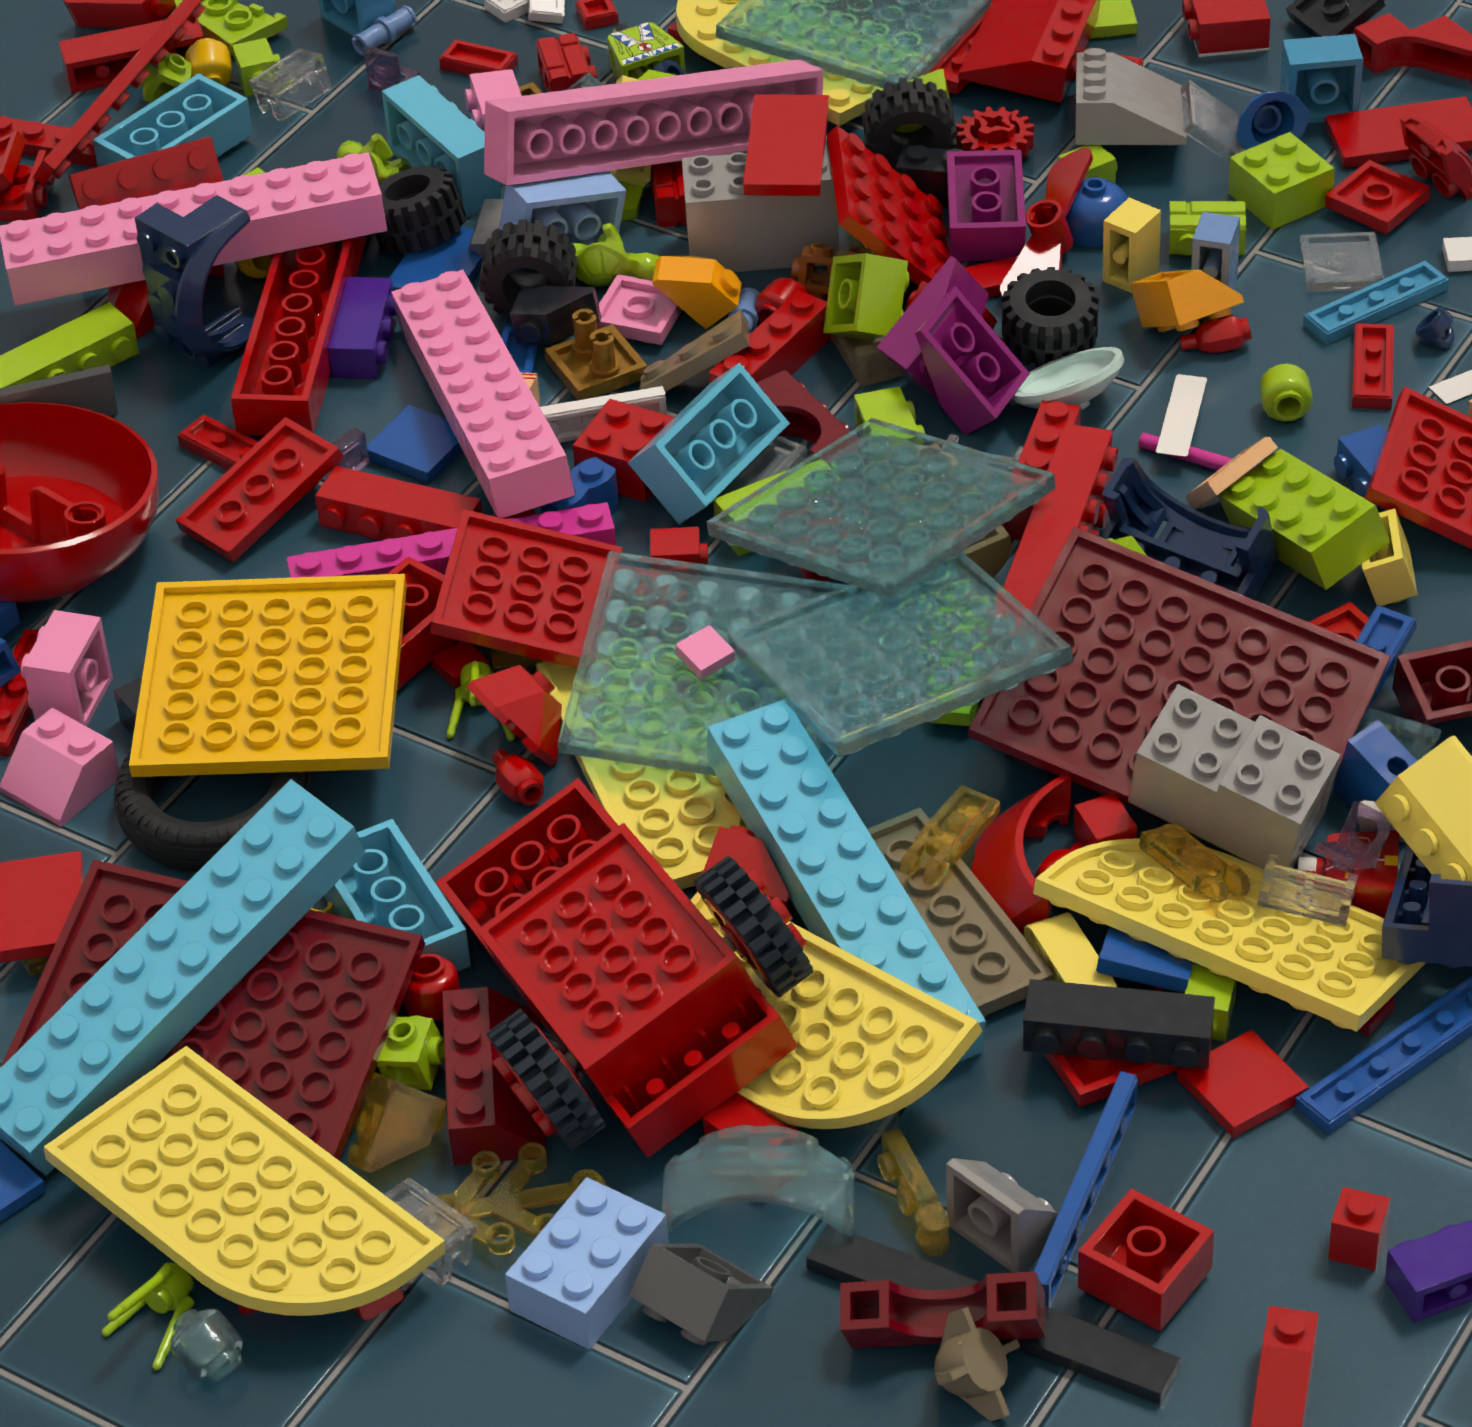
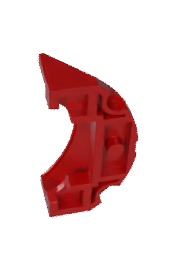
M1064 774L995 818L982 833L975 846L972 873L1020 933H1024L1025 926L1052 917L1050 901L1033 894L1035 877L1032 875L1025 859L1023 837L1044 838L1048 831V825L1055 820H1059V825H1069L1072 781L1071 777Z

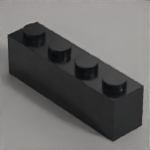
M1030 979L1023 1018V1051L1079 1056L1090 1059L1099 1058L1179 1066L1182 1068L1209 1069L1214 1028L1215 997Z

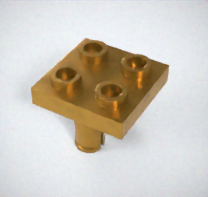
M580 309L572 314L575 338L544 349L545 361L577 400L595 398L640 381L641 375L644 374L643 371L648 367L613 324L597 330L596 314L590 309Z

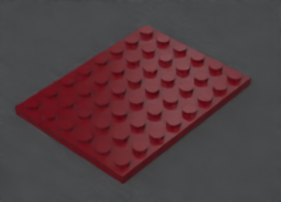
M1074 526L968 729V737L1056 775H1067L1071 777V781L1101 794L1115 795L1120 802L1156 816L1128 802L1137 751L1177 684L1254 722L1261 715L1341 754L1336 771L1337 774L1347 741L1355 736L1388 666L1390 655Z
M93 859L1 1067L188 881ZM310 909L155 1067L185 1046L189 1047L337 1160H340L377 1067V1059L389 1036V1029L395 1022L425 947L423 936Z

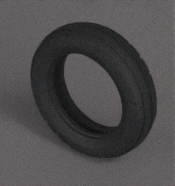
M130 750L123 760L116 777L114 806L122 830L140 852L163 865L175 869L198 872L291 779L311 794L312 777L311 771L268 773L272 783L267 794L247 811L219 821L191 822L167 815L154 803L157 791L171 776L131 777L129 769Z

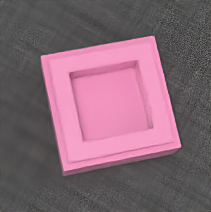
M710 625L676 644V655L700 680L735 661V650Z

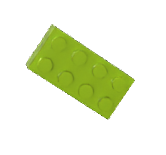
M1282 449L1268 455L1263 462L1218 494L1231 525L1252 528L1258 518L1259 507H1263L1270 516L1274 543L1279 557L1278 560L1325 590L1390 543L1376 505Z

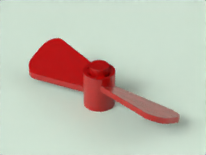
M1084 147L1062 157L1050 170L1045 200L1034 203L1025 214V220L1031 237L1000 285L1002 296L1004 291H1007V285L1010 281H1017V276L1023 272L1029 274L1031 269L1040 268V270H1046L1047 267H1056L1055 270H1061L1062 255L1067 253L1073 245V237L1066 221V216L1093 161L1090 148Z

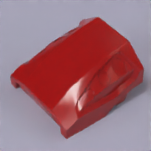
M1409 114L1401 117L1400 123L1404 144L1409 149L1415 151L1409 156L1410 164L1415 173L1423 180H1427L1432 176L1434 186L1447 199L1456 193L1461 194L1465 200L1472 197V160L1469 155L1436 126Z

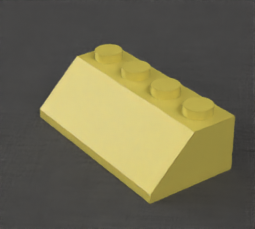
M1454 735L1447 738L1399 774L1375 804L1431 874H1441V879L1472 881V756Z

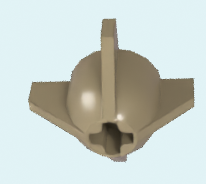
M968 1307L949 1313L941 1346L934 1363V1372L938 1385H942L949 1393L961 1397L990 1422L1010 1415L1000 1387L1004 1385L1007 1377L1008 1362L1006 1354L1020 1347L1018 1340L1015 1339L1001 1344L991 1331L976 1328Z

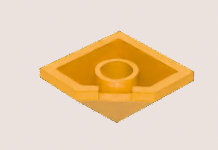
M661 256L656 260L652 284L705 329L738 307L742 282L739 281L733 271L724 268L715 259L697 256Z

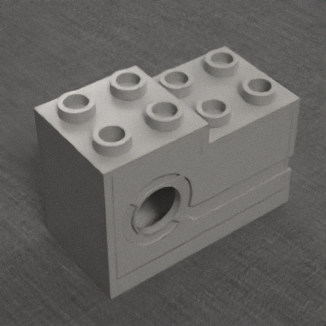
M827 135L820 196L744 195L743 182L747 153L735 152L728 155H697L682 158L689 256L715 259L726 269L733 272L792 268L793 258H800L804 245L810 246L812 243H827L832 245L833 249L839 250L838 214Z
M1177 684L1137 751L1128 802L1258 867L1288 878L1326 811L1341 754L1261 715L1254 722Z

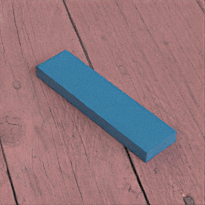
M1422 261L1305 314L1303 326L1328 345L1354 333L1355 324L1357 323L1375 324L1447 291L1449 279L1427 261Z

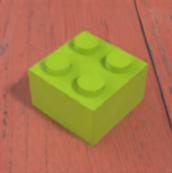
M1288 132L1230 157L1228 193L1237 201H1245V208L1274 230L1325 208L1326 194L1334 188L1335 168L1291 132Z
M868 253L833 257L823 333L860 340L883 339L904 314L902 310L903 296L909 285L908 261Z

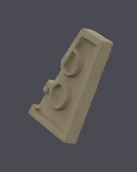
M740 309L664 361L659 360L649 365L643 371L644 374L641 375V390L663 386L666 392L726 359L728 356L750 346L749 324L742 310Z

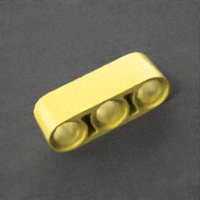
M1069 912L1024 927L1025 939L1052 971L1054 981L1117 987L1112 976L1096 971L1099 956Z

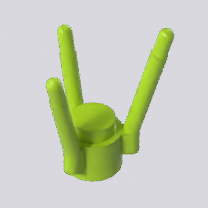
M473 661L465 665L461 670V686L455 690V702L448 723L447 738L452 739L455 735L464 702L467 701L471 706L483 705L466 686L472 680L493 674V670L488 664ZM502 724L507 739L509 741L515 740V734Z
M171 1262L165 1263L149 1281L108 1313L107 1317L111 1322L102 1329V1335L104 1337L110 1336L146 1303L158 1313L174 1310L173 1317L152 1364L154 1370H160L185 1314L194 1305V1300L188 1296L194 1287L191 1276L179 1265Z

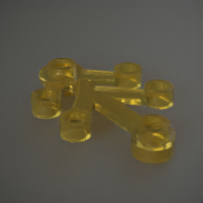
M531 1142L524 1144L519 1149V1163L490 1196L474 1199L486 1183L497 1180L501 1175L499 1156L492 1151H482L473 1157V1171L452 1194H441L432 1198L424 1207L423 1217L425 1225L441 1238L450 1239L463 1233L487 1245L489 1251L493 1254L505 1255L510 1253L516 1245L513 1227L536 1238L554 1216V1214L550 1213L536 1216L525 1209L566 1202L586 1177L605 1186L606 1183L604 1178L596 1171L583 1169L575 1173L570 1182L521 1191L535 1174L541 1173L547 1167L545 1147L539 1143ZM530 1157H538L536 1160H527ZM485 1165H491V1166H492V1167H490V1168H488V1169H482V1168H481L482 1166H485ZM494 1216L504 1222H497L490 1226L477 1218ZM497 1237H507L502 1241L494 1240Z

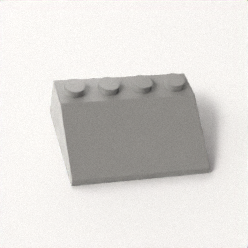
M1089 48L1084 52H1077L1075 145H1187L1184 86L1113 52H1106L1104 49Z

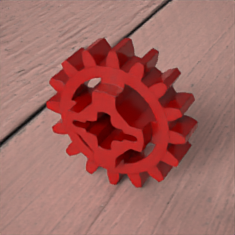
M986 107V112L973 110L972 117L963 116L962 123L956 125V149H961L962 151L1021 150L1022 157H1028V150L1034 148V124H1029L1028 116L1019 117L1018 110H1014L1011 113L1006 111L1005 107H1001L998 111H993L991 107Z

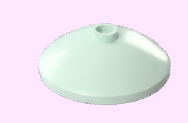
M1101 347L1073 353L1046 363L1029 372V376L1014 394L1013 400L1025 407L1039 409L1043 400L1079 405L1082 410L1090 405V399L1102 393L1119 374L1124 364L1123 353L1119 348Z

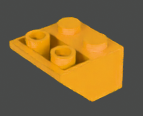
M1199 269L1160 272L1130 283L1142 328L1157 327L1158 332L1175 328L1177 331H1184L1199 326L1198 319L1205 317L1217 319L1232 313L1230 307L1244 302L1242 294Z

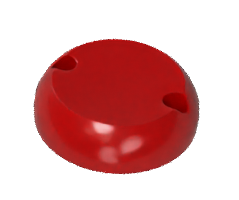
M46 402L0 404V602H35L69 595L84 589L105 574L115 572L134 554L144 541L156 517L159 500L157 462L153 451L137 432L107 415L71 405Z

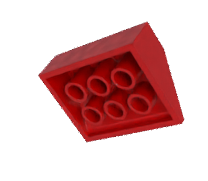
M992 0L958 72V78L1062 103L1076 71L1077 52H1084L1097 23L1100 0Z

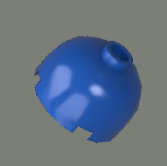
M1099 177L1083 180L1066 216L1074 245L1083 248H1103L1104 220L1128 199L1124 190L1116 183Z

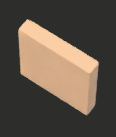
M1270 436L1268 438L1264 437L1243 450L1189 492L1185 499L1193 509L1199 507L1225 490L1278 447Z

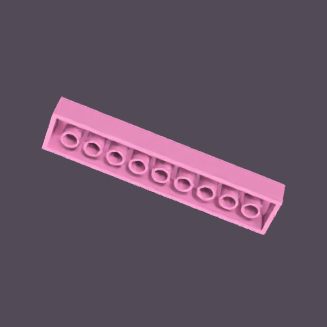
M799 59L485 101L484 174L508 186L682 161V158L697 155L715 156L744 152L748 149L754 95H823L824 70Z
M369 152L348 154L342 158L327 161H312L302 166L287 169L277 168L267 173L238 176L232 180L212 184L202 183L192 188L177 191L167 190L156 195L127 198L121 202L101 206L92 205L81 210L52 213L46 217L26 221L16 220L9 224L1 225L0 239L14 304L18 306L146 280L142 270L143 262L140 246L137 242L138 234L135 217L156 203L184 217L218 195L247 211L250 222L225 245L213 266L387 231L382 194Z
M464 270L444 272L437 278L421 283H409L403 286L402 289L392 291L401 332L496 516L505 518L574 496L575 491L567 456Z

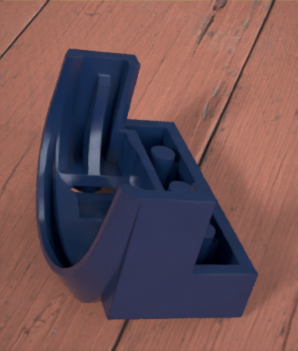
M218 195L184 217L158 203L135 217L138 234L137 242L142 256V270L146 278L149 295L148 303L151 307L154 322V334L162 344L174 348L187 358L195 360L207 368H210L227 355L246 345L254 322L253 319L241 313L239 306H234L204 326L202 304L210 270L225 245L250 222V217L245 209Z
M1135 458L1122 459L1101 494L1110 518L1100 535L1101 538H1112L1115 540L1133 536L1148 557L1255 600L1279 558L1274 543L1270 516L1263 507H1259L1258 518L1252 528L1239 527L1214 519L1185 505L1158 487L1146 475ZM1166 521L1167 524L1158 540L1153 538L1162 522Z
M1407 844L1382 925V959H1392L1403 964L1425 962L1442 964L1448 968L1472 967V881L1441 879V874H1431Z

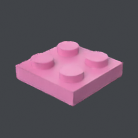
M617 274L599 303L602 318L597 323V330L613 324L624 338L662 345L682 309L656 288L652 281Z

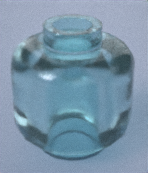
M207 1308L198 1312L196 1309H191L181 1315L173 1326L175 1333L171 1338L170 1350L195 1380L206 1381L211 1379L212 1382L220 1381L232 1373L241 1362L242 1355L240 1352L243 1346V1339L219 1310Z

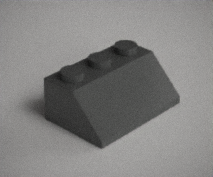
M110 364L0 389V404L46 402L85 408L111 418H116L118 415Z

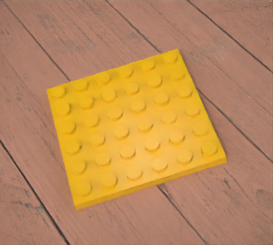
M405 574L157 582L129 761L131 777L389 769L407 588Z

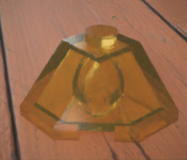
M374 1072L352 1127L356 1129L358 1143L357 1145L352 1144L349 1147L348 1163L372 1173L430 1145L432 1137L436 1136L443 1127L446 1116L444 1107L447 1101Z

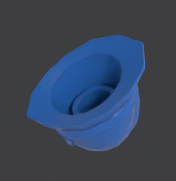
M1284 91L1262 92L1250 99L1246 108L1240 114L1235 137L1244 150L1288 132H1291L1299 139L1305 132L1311 112L1299 97Z

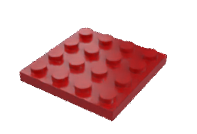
M837 125L827 134L839 226L877 255L908 261L907 272L909 273V279L919 286L921 281L929 283L951 256L947 245V230L944 226L941 203L933 195H926L919 190L915 182L908 175H900L891 168L890 163L881 154L875 155L868 150L856 134H848Z
M1404 386L1397 398L1364 499L1387 510L1395 508L1398 515L1447 537L1455 543L1472 549V418Z
M463 509L433 615L430 634L594 672L622 547Z

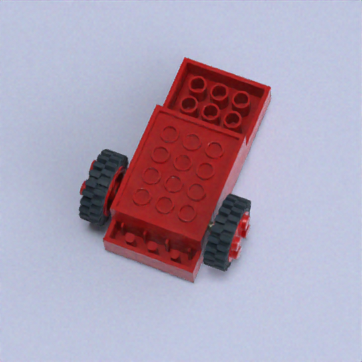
M579 778L435 882L457 916L565 1052L563 1055L558 1048L554 1049L548 1039L531 1022L522 1009H518L486 1033L498 1054V1057L492 1060V1063L508 1084L514 1079L516 1080L509 1086L514 1095L530 1113L537 1109L531 1116L547 1138L555 1132L571 1151L606 1127L605 1122L595 1109L594 1103L579 1083L578 1079L580 1077L576 1073V1069L580 1071L644 1155L649 1158L798 1047L781 1016L756 988L739 957L735 954L736 951L757 976L763 980L764 984L778 997L784 995L814 972L812 965L809 963L810 960L803 952V948L807 946V943L792 923L786 924L793 918L777 896L773 899L765 896L769 891L758 874L753 869L746 873L734 859L726 856L694 880L698 893L720 926V930L724 935L722 938L625 823L618 825Z

